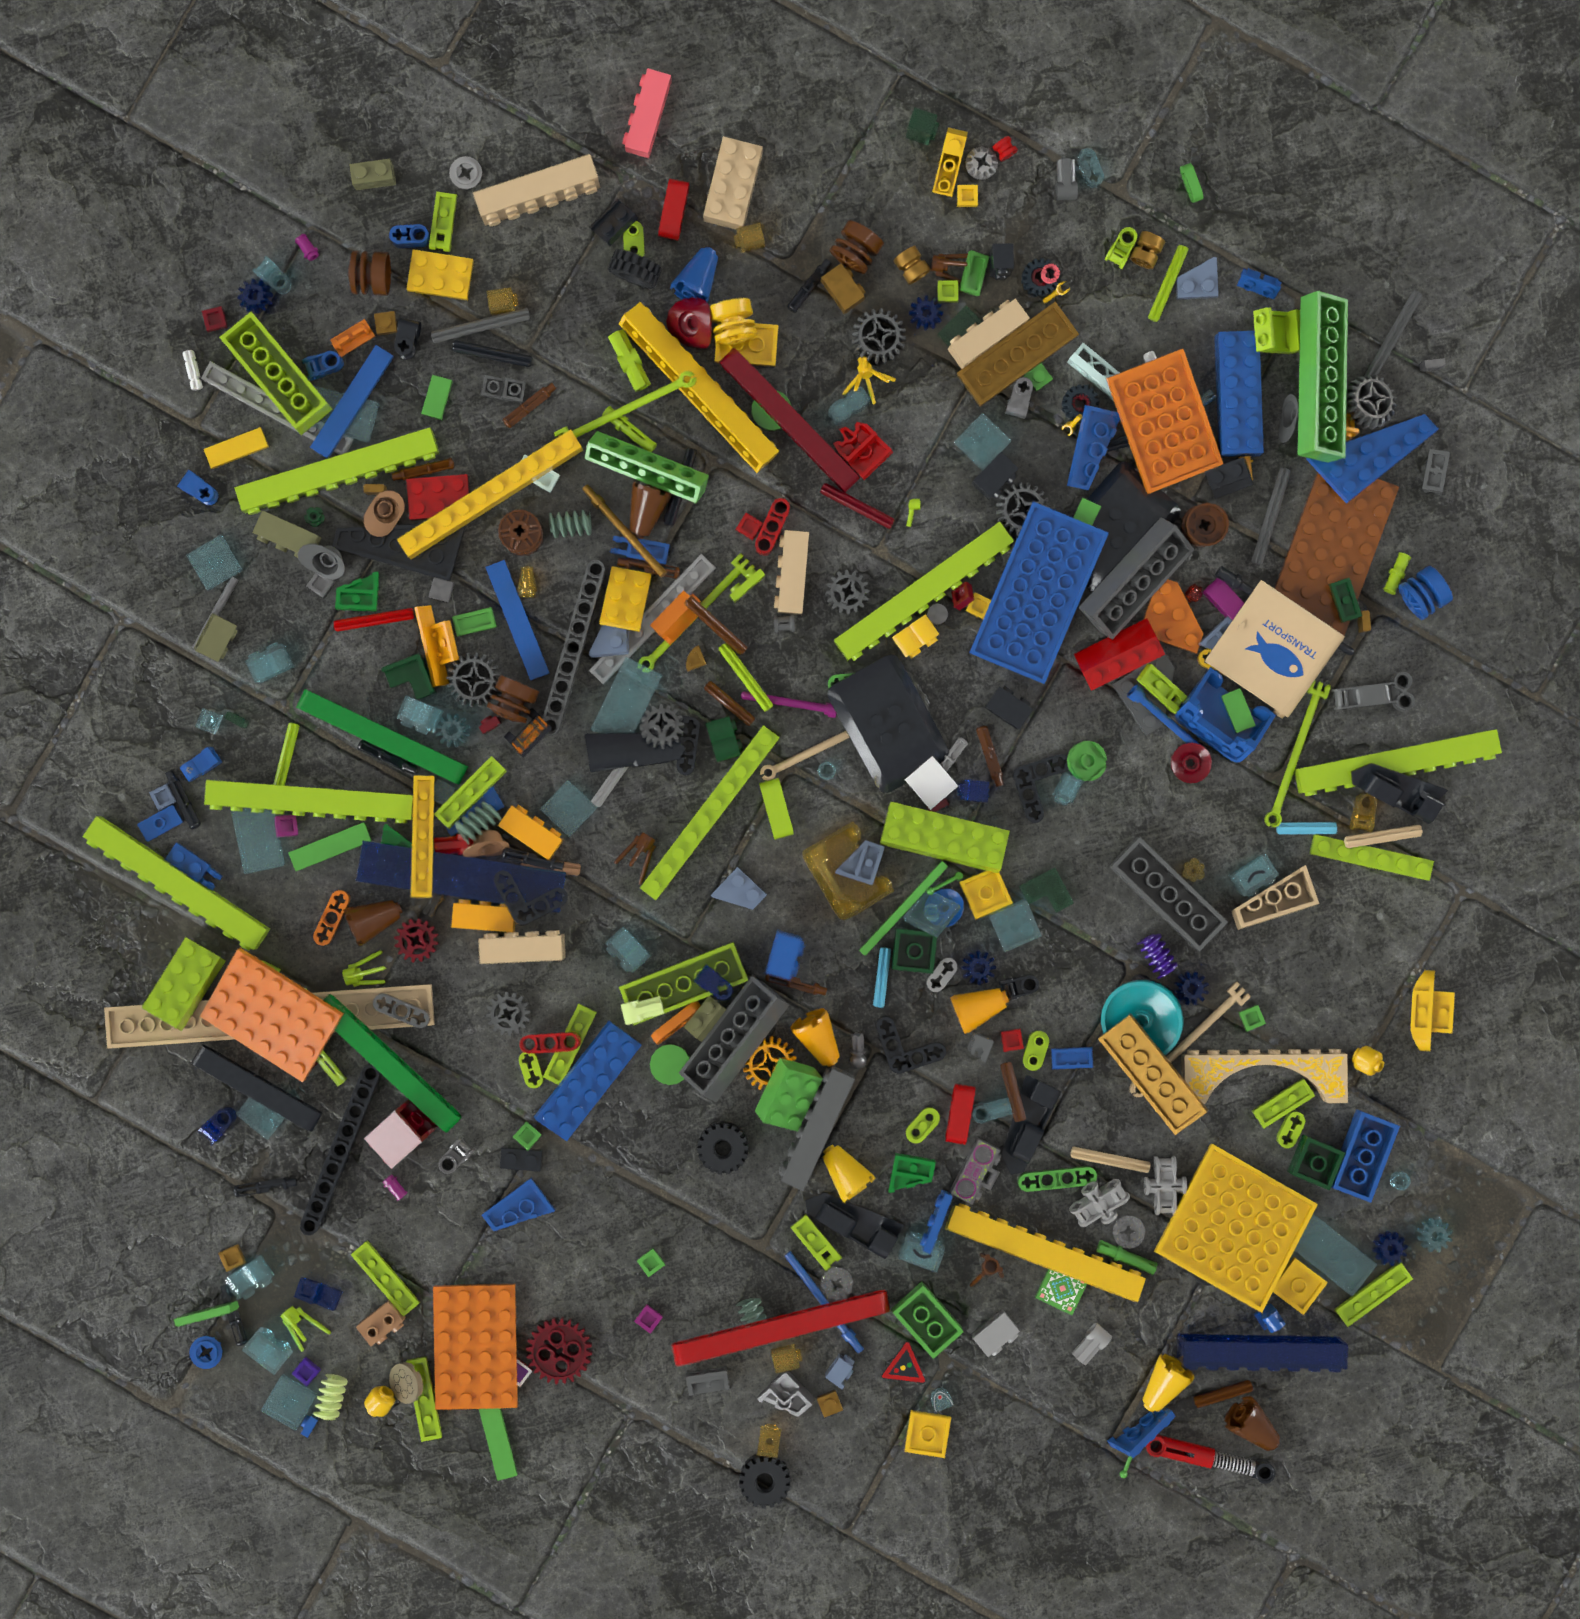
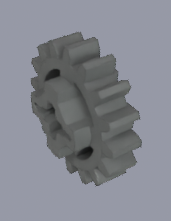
M845 570V575L837 572L838 578L836 579L832 576L830 579L833 583H827L830 591H826L825 595H830L831 597L827 602H833L832 609L838 607L840 614L843 610H846L847 615H849L851 609L857 613L858 606L864 608L862 601H868L869 599L865 594H868L870 590L864 588L868 585V582L862 583L863 576L861 575L857 578L856 571L852 575H849L848 570ZM843 579H848V582L843 585L837 584ZM855 582H857L860 586L861 593L859 591H856L854 586ZM849 584H851L850 592L853 595H849L844 601L845 593L842 592V589L846 590ZM834 592L839 594L841 598L840 603L835 599ZM853 599L858 600L857 603L846 606L849 601Z
M660 704L659 709L652 706V712L645 711L647 717H641L643 724L640 725V730L643 731L641 733L642 738L647 737V744L653 742L654 748L660 744L661 748L664 749L665 744L672 747V741L679 742L678 736H683L681 729L684 728V723L681 722L683 717L678 715L677 709L671 711L670 705L663 709V705ZM662 720L664 724L663 733H661L660 729Z
M506 991L504 997L499 993L497 994L498 1000L493 998L490 1000L493 1006H487L491 1013L486 1014V1017L492 1019L488 1024L495 1025L493 1031L500 1029V1035L508 1031V1035L511 1036L513 1030L518 1034L520 1033L519 1027L523 1029L527 1027L524 1021H530L526 1014L531 1013V1010H526L525 1008L529 1003L522 1002L523 996L516 998L517 992L509 996V992ZM506 1000H512L518 1005H510ZM499 1004L500 1012L499 1015L495 1016V1010ZM506 1008L508 1011L517 1009L511 1015V1019L509 1016L501 1018L506 1012ZM522 1011V1017L518 1023L517 1015ZM500 1022H506L511 1027H505L501 1025Z

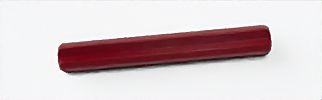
M824 483L820 490L821 494L888 529L894 523V518L827 483Z

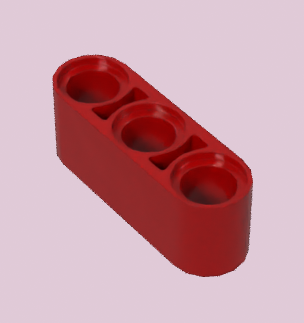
M669 178L659 226V237L679 240L689 192V182Z
M783 498L776 499L772 503L756 539L755 549L760 555L766 556L772 552L789 515L790 505ZM778 504H784L787 510L780 514L776 512L775 507ZM775 522L778 525L777 531H768V523ZM761 541L769 542L770 548L766 551L761 550L758 547Z
M576 1032L530 1034L524 1036L520 1040L519 1045L520 1049L527 1054L566 1052L579 1048L581 1037ZM568 1036L575 1038L576 1043L573 1047H569L566 1044ZM548 1037H552L555 1040L553 1048H549L546 1045ZM528 1038L533 1039L535 1042V1047L532 1050L526 1047V1040Z
M955 1083L945 1142L966 1145L975 1087Z

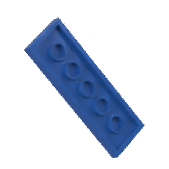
M609 1020L535 1114V1120L567 1141L642 1046L641 1043Z

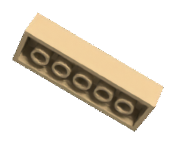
M589 154L473 192L485 226H496L501 223V220L507 218L514 220L519 218L522 213H535L541 207H553L558 205L559 201L565 199L571 201L583 193H586V195L593 194L601 187L591 155Z

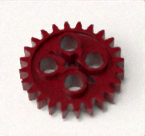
M553 1317L551 1324L545 1320V1327L539 1324L537 1326L539 1332L533 1330L531 1333L535 1338L528 1339V1342L532 1345L526 1347V1350L531 1352L526 1358L533 1359L529 1363V1367L536 1366L533 1373L535 1374L540 1371V1379L547 1376V1383L552 1378L555 1379V1385L558 1384L559 1379H562L564 1384H566L567 1378L573 1382L575 1379L574 1374L581 1377L580 1369L586 1371L587 1366L584 1363L589 1364L591 1362V1359L586 1357L593 1353V1351L587 1350L592 1347V1343L586 1342L590 1335L583 1336L585 1328L577 1329L579 1322L574 1326L571 1325V1318L567 1323H564L563 1317H561L560 1322H557L556 1318ZM558 1332L562 1335V1339L555 1341L551 1334ZM544 1340H548L550 1344H546ZM576 1344L579 1347V1351L571 1352L568 1346ZM562 1347L563 1351L557 1354L556 1350ZM547 1349L551 1355L544 1358L541 1356L540 1350ZM567 1356L574 1358L575 1361L572 1362ZM560 1360L565 1361L567 1368H558L557 1362Z

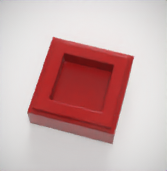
M746 512L735 530L753 541L763 522Z
M1020 1028L1000 1031L1003 1052L1024 1049Z

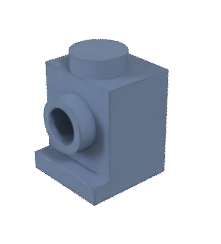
M838 1354L826 1371L825 1378L843 1389L844 1379L847 1381L851 1377L855 1361L846 1354L844 1357Z

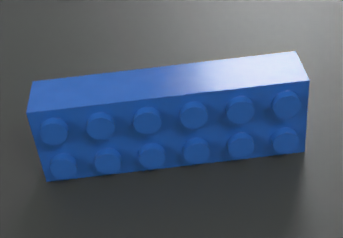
M1255 331L1218 332L1214 338L1218 449L1221 457L1260 456L1264 453L1260 352L1256 351Z

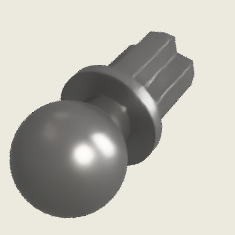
M856 1032L851 1036L852 1048L850 1053L853 1055L850 1063L853 1068L861 1069L866 1065V1057L863 1055L866 1053V1048H864L863 1034Z

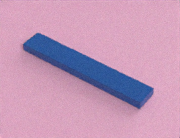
M375 345L310 446L312 450L329 459L394 358L392 354Z
M505 560L485 567L530 681L550 674Z

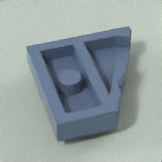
M1217 257L1209 259L1176 278L1177 299L1218 297Z
M865 840L835 871V874L873 885L885 847Z
M738 867L711 894L713 898L752 910L767 895Z

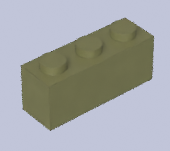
M263 510L252 532L257 535V540L265 544L271 541L276 544L275 548L283 552H287V550L295 552L294 556L297 558L299 549L303 545L309 543L319 545L322 539L312 532Z

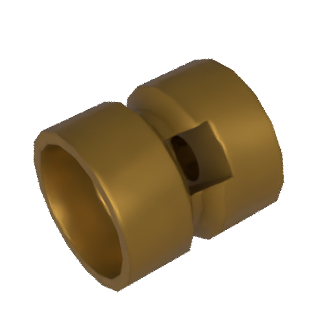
M1142 231L1137 241L1138 247L1134 248L1130 260L1143 268L1153 269L1158 260L1157 254L1161 253L1165 240L1151 232Z
M916 246L906 249L894 259L898 269L904 270L903 276L909 285L917 282L931 271L926 261L920 259L921 254Z

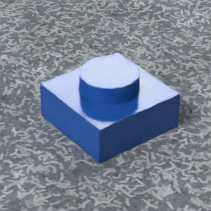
M313 1414L305 1417L301 1424L303 1427L301 1434L308 1438L319 1417Z

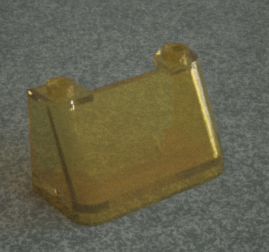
M854 821L802 851L804 861L834 912L841 920H846L859 914L894 892L891 881L884 876H875L873 885H869L835 874V871L859 847L857 842L861 839V830L855 825Z

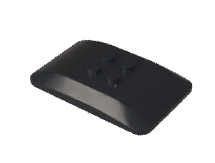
M1124 461L1117 464L1087 499L1101 506L1092 526L1108 532L1106 541L1086 585L1092 592L1161 517L1173 524L1180 516L1178 504L1161 489L1147 494L1140 473L1129 462Z
M892 654L886 655L829 688L827 693L828 699L876 787L881 792L889 793L906 784L905 779L932 756L939 764L946 759L945 755L948 756L949 749L897 656Z

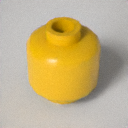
M1363 1046L1357 1048L1353 1054L1352 1062L1354 1063V1068L1369 1076L1380 1072L1384 1067L1382 1053L1371 1047Z
M387 1386L374 1387L364 1402L368 1414L373 1417H384L387 1415L395 1403L394 1393Z

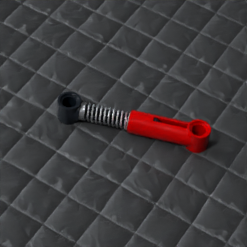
M1159 1433L1154 1440L1145 1446L1147 1452L1153 1457L1161 1456L1210 1469L1212 1466H1217V1468L1220 1467L1221 1469L1224 1467V1470L1228 1469L1229 1471L1231 1469L1232 1472L1234 1470L1235 1472L1238 1471V1473L1248 1474L1265 1484L1270 1483L1275 1478L1274 1467L1264 1458L1254 1461L1251 1459L1245 1460V1458H1238V1456L1234 1457V1455L1231 1456L1230 1454L1217 1453L1214 1448L1161 1436ZM1153 1441H1160L1157 1448H1150ZM1262 1467H1268L1266 1474H1259Z

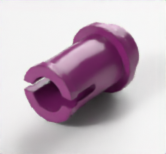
M302 234L295 239V243L305 254V259L313 261L319 256L318 248H314L306 234Z
M391 1174L382 1181L383 1187H387L398 1201L408 1192L396 1180L397 1176Z

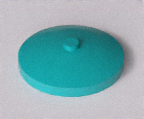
M1134 980L1124 983L1110 994L1103 1006L1101 1014L1103 1033L1107 1032L1129 1014H1132L1164 1055L1175 1047L1182 1034L1184 1020L1181 1006L1176 997L1167 988L1156 982Z

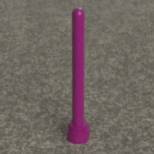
M744 691L741 693L742 699L756 701L750 692ZM767 695L773 704L824 712L828 717L836 718V712L831 703L821 704Z

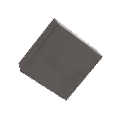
M1445 358L1423 361L1420 363V371L1442 369L1446 365Z
M315 573L306 586L322 598H325L335 581Z
M434 577L429 598L449 603L454 583Z

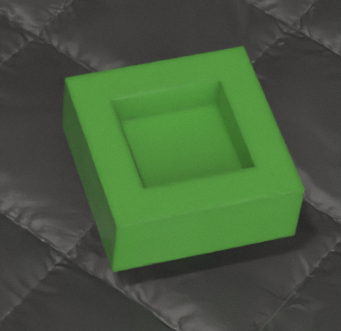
M1042 363L1024 375L1025 378L1031 380L1035 392L1053 380Z
M1258 1005L1238 1012L1246 1031L1266 1024Z
M526 1121L513 1138L529 1151L542 1134Z
M654 1248L637 1259L638 1264L648 1277L665 1266L664 1261Z

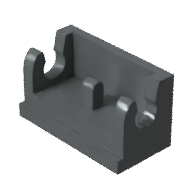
M1429 450L1422 486L1425 493L1434 492L1436 495L1442 496L1450 452Z
M971 1031L968 1051H971V1054L974 1055L976 1050L980 1061L986 1063L994 1041L989 1037Z
M727 1366L686 1372L689 1396L730 1390Z

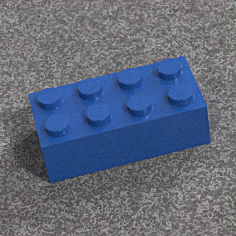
M777 929L766 973L789 980L791 976H796L799 966L798 961H796L797 955L802 956L805 945L801 936Z
M1356 1109L1341 1148L1345 1155L1332 1188L1371 1203L1400 1126Z

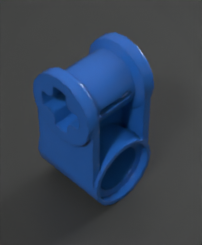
M327 351L304 358L302 364L306 366L308 372L307 379L313 381L340 371L343 368L344 361L336 352ZM336 357V364L329 366L330 358Z
M190 470L186 472L177 485L184 492L206 505L215 504L219 497L218 492ZM208 492L210 496L206 497L204 493Z

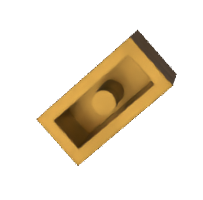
M841 263L822 276L821 282L843 314H846L864 301L865 296L863 294H865V290L860 283L856 284L852 279L854 275L848 267L844 268Z

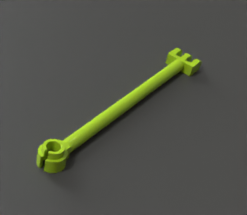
M685 371L676 381L599 417L572 432L577 438L676 389L693 387L696 384L697 377L690 378V382L685 383L684 377L686 375L689 377L695 375L691 371ZM564 427L554 432V435L559 436L569 431V429Z
M740 553L731 562L735 568L700 604L707 609L740 574L745 577L755 566L752 564L746 570L744 567L750 561L745 559L740 564L739 561L744 556ZM664 640L652 654L644 656L639 660V669L643 667L642 663L644 661H649L650 666L643 668L642 672H651L654 669L656 660L671 645Z
M1314 681L1306 692L1312 694L1274 806L1271 812L1265 815L1264 821L1267 826L1277 827L1282 822L1281 808L1319 699H1327L1331 688L1328 684H1326L1324 691H1321L1323 683L1318 682L1315 689ZM1270 816L1275 817V822L1272 824L1269 821Z

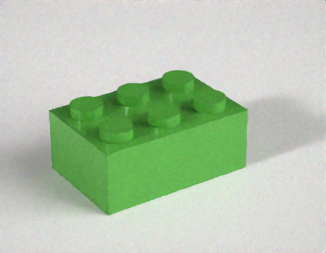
M779 1058L755 1112L763 1123L798 1132L823 1078L814 1067Z
M920 1282L892 1307L893 1314L933 1359L964 1332L962 1326L923 1282Z

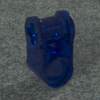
M706 964L693 980L720 1000L728 999L733 993L732 985ZM726 985L729 993L721 996L718 987Z
M231 1107L220 1109L197 1132L199 1134L202 1133L211 1141L210 1144L213 1146L235 1122L237 1116L235 1110ZM222 1113H226L229 1116L228 1122H224L221 1119Z

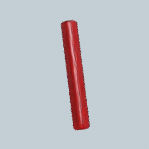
M412 608L335 620L334 629L335 631H344L414 619V611Z

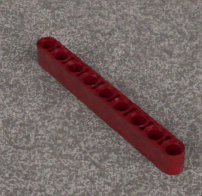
M732 348L719 361L720 365L844 493L860 479L851 467L738 350Z

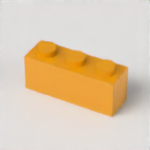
M511 805L498 826L547 860H550L563 842V839L560 837L562 834L554 828L549 830L544 827L545 822L534 816V818L528 816V811L522 806L517 805L515 807Z
M459 899V903H453L451 928L515 932V922L504 902H500L499 906L491 905V901H479V904H471V900Z

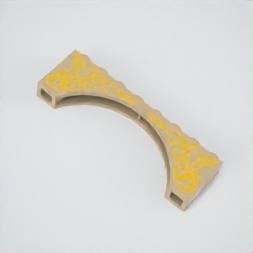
M1236 1049L1227 1050V1053H1220V1050H1207V1053H1199V1050H1187V1053L1181 1054V1077L1203 1104H1206L1213 1090L1224 1079L1239 1070L1257 1065H1276L1292 1069L1305 1077L1315 1087L1324 1102L1348 1103L1347 1054L1341 1052V1049H1329V1052H1321V1049H1308L1307 1053H1301V1049H1288V1053H1280V1049H1268V1053H1260L1259 1049H1248V1053H1240V1050Z

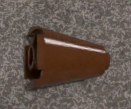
M634 480L632 484L629 530L633 532L632 534L636 538L644 539V536L650 535L672 494L646 483L645 486L641 485L638 480Z
M393 900L343 909L344 916L352 935L356 938L358 947L364 945L399 920V914L403 913L399 903H394Z
M1251 1396L1241 1398L1243 1401L1240 1404L1235 1402L1225 1416L1224 1421L1227 1423L1225 1427L1230 1432L1266 1451L1276 1449L1280 1443V1436L1258 1402Z

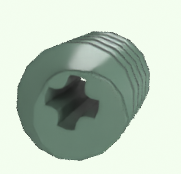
M584 510L581 511L580 516H578L576 511H573L572 517H570L568 511H565L563 518L560 512H557L556 518L553 517L552 513H549L550 533H553L555 538L559 537L560 532L565 538L568 531L571 537L575 536L576 531L579 536H582L584 530L588 536L591 535L590 511L587 516Z
M482 802V809L477 806L474 808L476 814L469 812V819L464 816L461 818L463 824L460 822L455 823L458 833L467 844H469L468 838L476 840L474 833L482 835L481 828L489 830L488 822L494 826V818L502 820L490 804Z
M750 1298L736 1304V1306H742L738 1314H745L740 1319L741 1322L747 1321L748 1324L766 1319V1315L762 1313L764 1311L763 1306H759L761 1304L760 1298Z

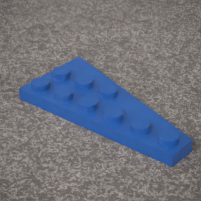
M1424 414L1346 442V458L1329 463L1311 458H1306V460L1347 504L1436 433L1438 428Z

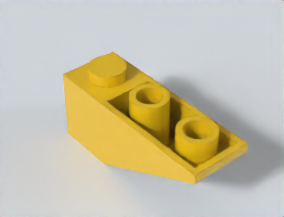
M948 127L932 192L952 197L968 132Z

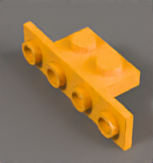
M431 605L415 607L432 686L447 685L449 680L447 679L448 675L445 664L459 660L451 622L449 620L435 624Z

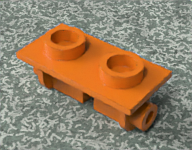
M363 319L330 341L338 354L343 357L374 338L375 335L367 321Z

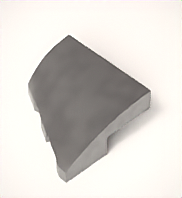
M787 1369L757 1397L759 1402L766 1401L774 1404L775 1408L787 1410L790 1414L797 1417L811 1407L815 1399Z

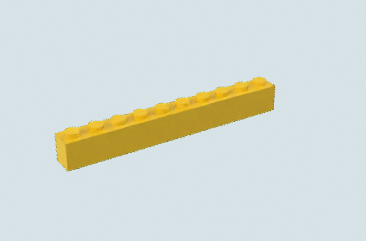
M640 302L623 315L619 325L672 382L679 379L680 375L685 371H691L695 374L692 377L686 375L684 382L689 383L690 378L697 377L696 384L690 388L681 387L679 390L756 473L775 458L779 452L776 445L768 440L762 433V430L755 426L748 415L707 374L705 368L693 359L691 353L680 345L678 339L666 330L664 324L652 315L648 307Z
M571 430L567 431L398 538L399 544L406 555L413 559L582 452V446Z
M959 1203V1206L955 1205L951 1209L945 1229L1130 1301H1139L1146 1278L1141 1277V1273L1136 1270L1130 1269L1128 1272L1122 1269V1265L1115 1262L1110 1264L1104 1263L1102 1257L1093 1254L1091 1257L1084 1255L1085 1251L1075 1247L1072 1250L1065 1248V1243L1054 1240L1052 1243L1046 1240V1236L1036 1232L1034 1235L1027 1233L1028 1229L1016 1225L1013 1228L1008 1226V1221L997 1218L996 1221L989 1218V1214L982 1211L974 1213L970 1211L971 1207Z

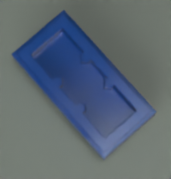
M173 804L137 825L145 840L150 842L184 823Z
M1092 1047L1051 1048L1052 1069L1093 1068Z

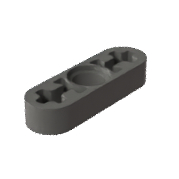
M381 993L373 1000V1006L378 1012L414 1027L423 1028L430 1022L431 1018L428 1011L389 994ZM385 997L388 1004H393V1001H395L396 1004L392 1008V1013L389 1012L391 1007L383 1006V1008H380L378 999L381 1000ZM399 1005H404L407 1008V1014L403 1017L396 1013V1008ZM412 1009H414L413 1014L419 1016L423 1013V1018L426 1019V1022L419 1024L417 1023V1018L411 1017V1021L407 1018L411 1015Z

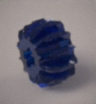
M254 278L251 279L250 285L247 281H244L245 289L242 287L238 289L243 293L237 296L242 301L240 306L242 308L246 307L248 313L254 309V312L259 314L260 308L263 311H267L264 305H272L268 298L273 297V294L268 292L270 286L264 285L263 280L256 282ZM254 293H256L258 297L256 300H254L253 297Z
M925 295L924 301L918 297L916 299L917 304H911L914 310L909 311V315L914 316L910 320L911 323L918 321L916 328L919 329L922 324L924 325V331L928 330V325L935 329V322L940 324L942 321L938 316H943L944 314L943 311L938 310L942 304L934 305L936 298L933 297L930 302L928 301V295ZM926 309L929 310V315H927V317H924L922 310H924V312Z
M980 950L976 951V957L970 952L969 957L971 960L963 959L965 963H968V966H961L962 970H968L963 976L967 978L972 975L969 979L970 983H973L975 978H977V985H981V978L988 983L989 980L986 976L994 977V974L989 972V970L996 969L995 965H989L994 961V958L986 960L988 957L987 952L981 958ZM976 963L984 965V968H981L983 969L982 972L974 971Z
M1189 971L1185 972L1186 978L1179 975L1178 978L1182 982L1174 983V985L1180 987V989L1174 990V993H1182L1178 1000L1182 1001L1185 999L1186 1005H1189L1191 1000L1193 1005H1197V998L1203 1002L1205 999L1202 993H1209V991L1203 990L1204 987L1209 986L1207 982L1202 983L1205 976L1201 975L1198 977V972L1196 971L1193 972L1192 977ZM1190 983L1196 986V988L1193 989V993L1187 991V988L1190 987Z
M1386 1231L1385 1237L1381 1233L1378 1234L1380 1240H1373V1243L1377 1245V1247L1372 1248V1251L1377 1253L1375 1258L1377 1260L1381 1259V1263L1384 1265L1389 1262L1391 1266H1394L1395 1260L1398 1263H1402L1400 1256L1406 1257L1407 1254L1403 1250L1408 1248V1245L1403 1244L1405 1238L1399 1237L1397 1232L1391 1234L1390 1231ZM1388 1245L1393 1247L1392 1251L1387 1250Z

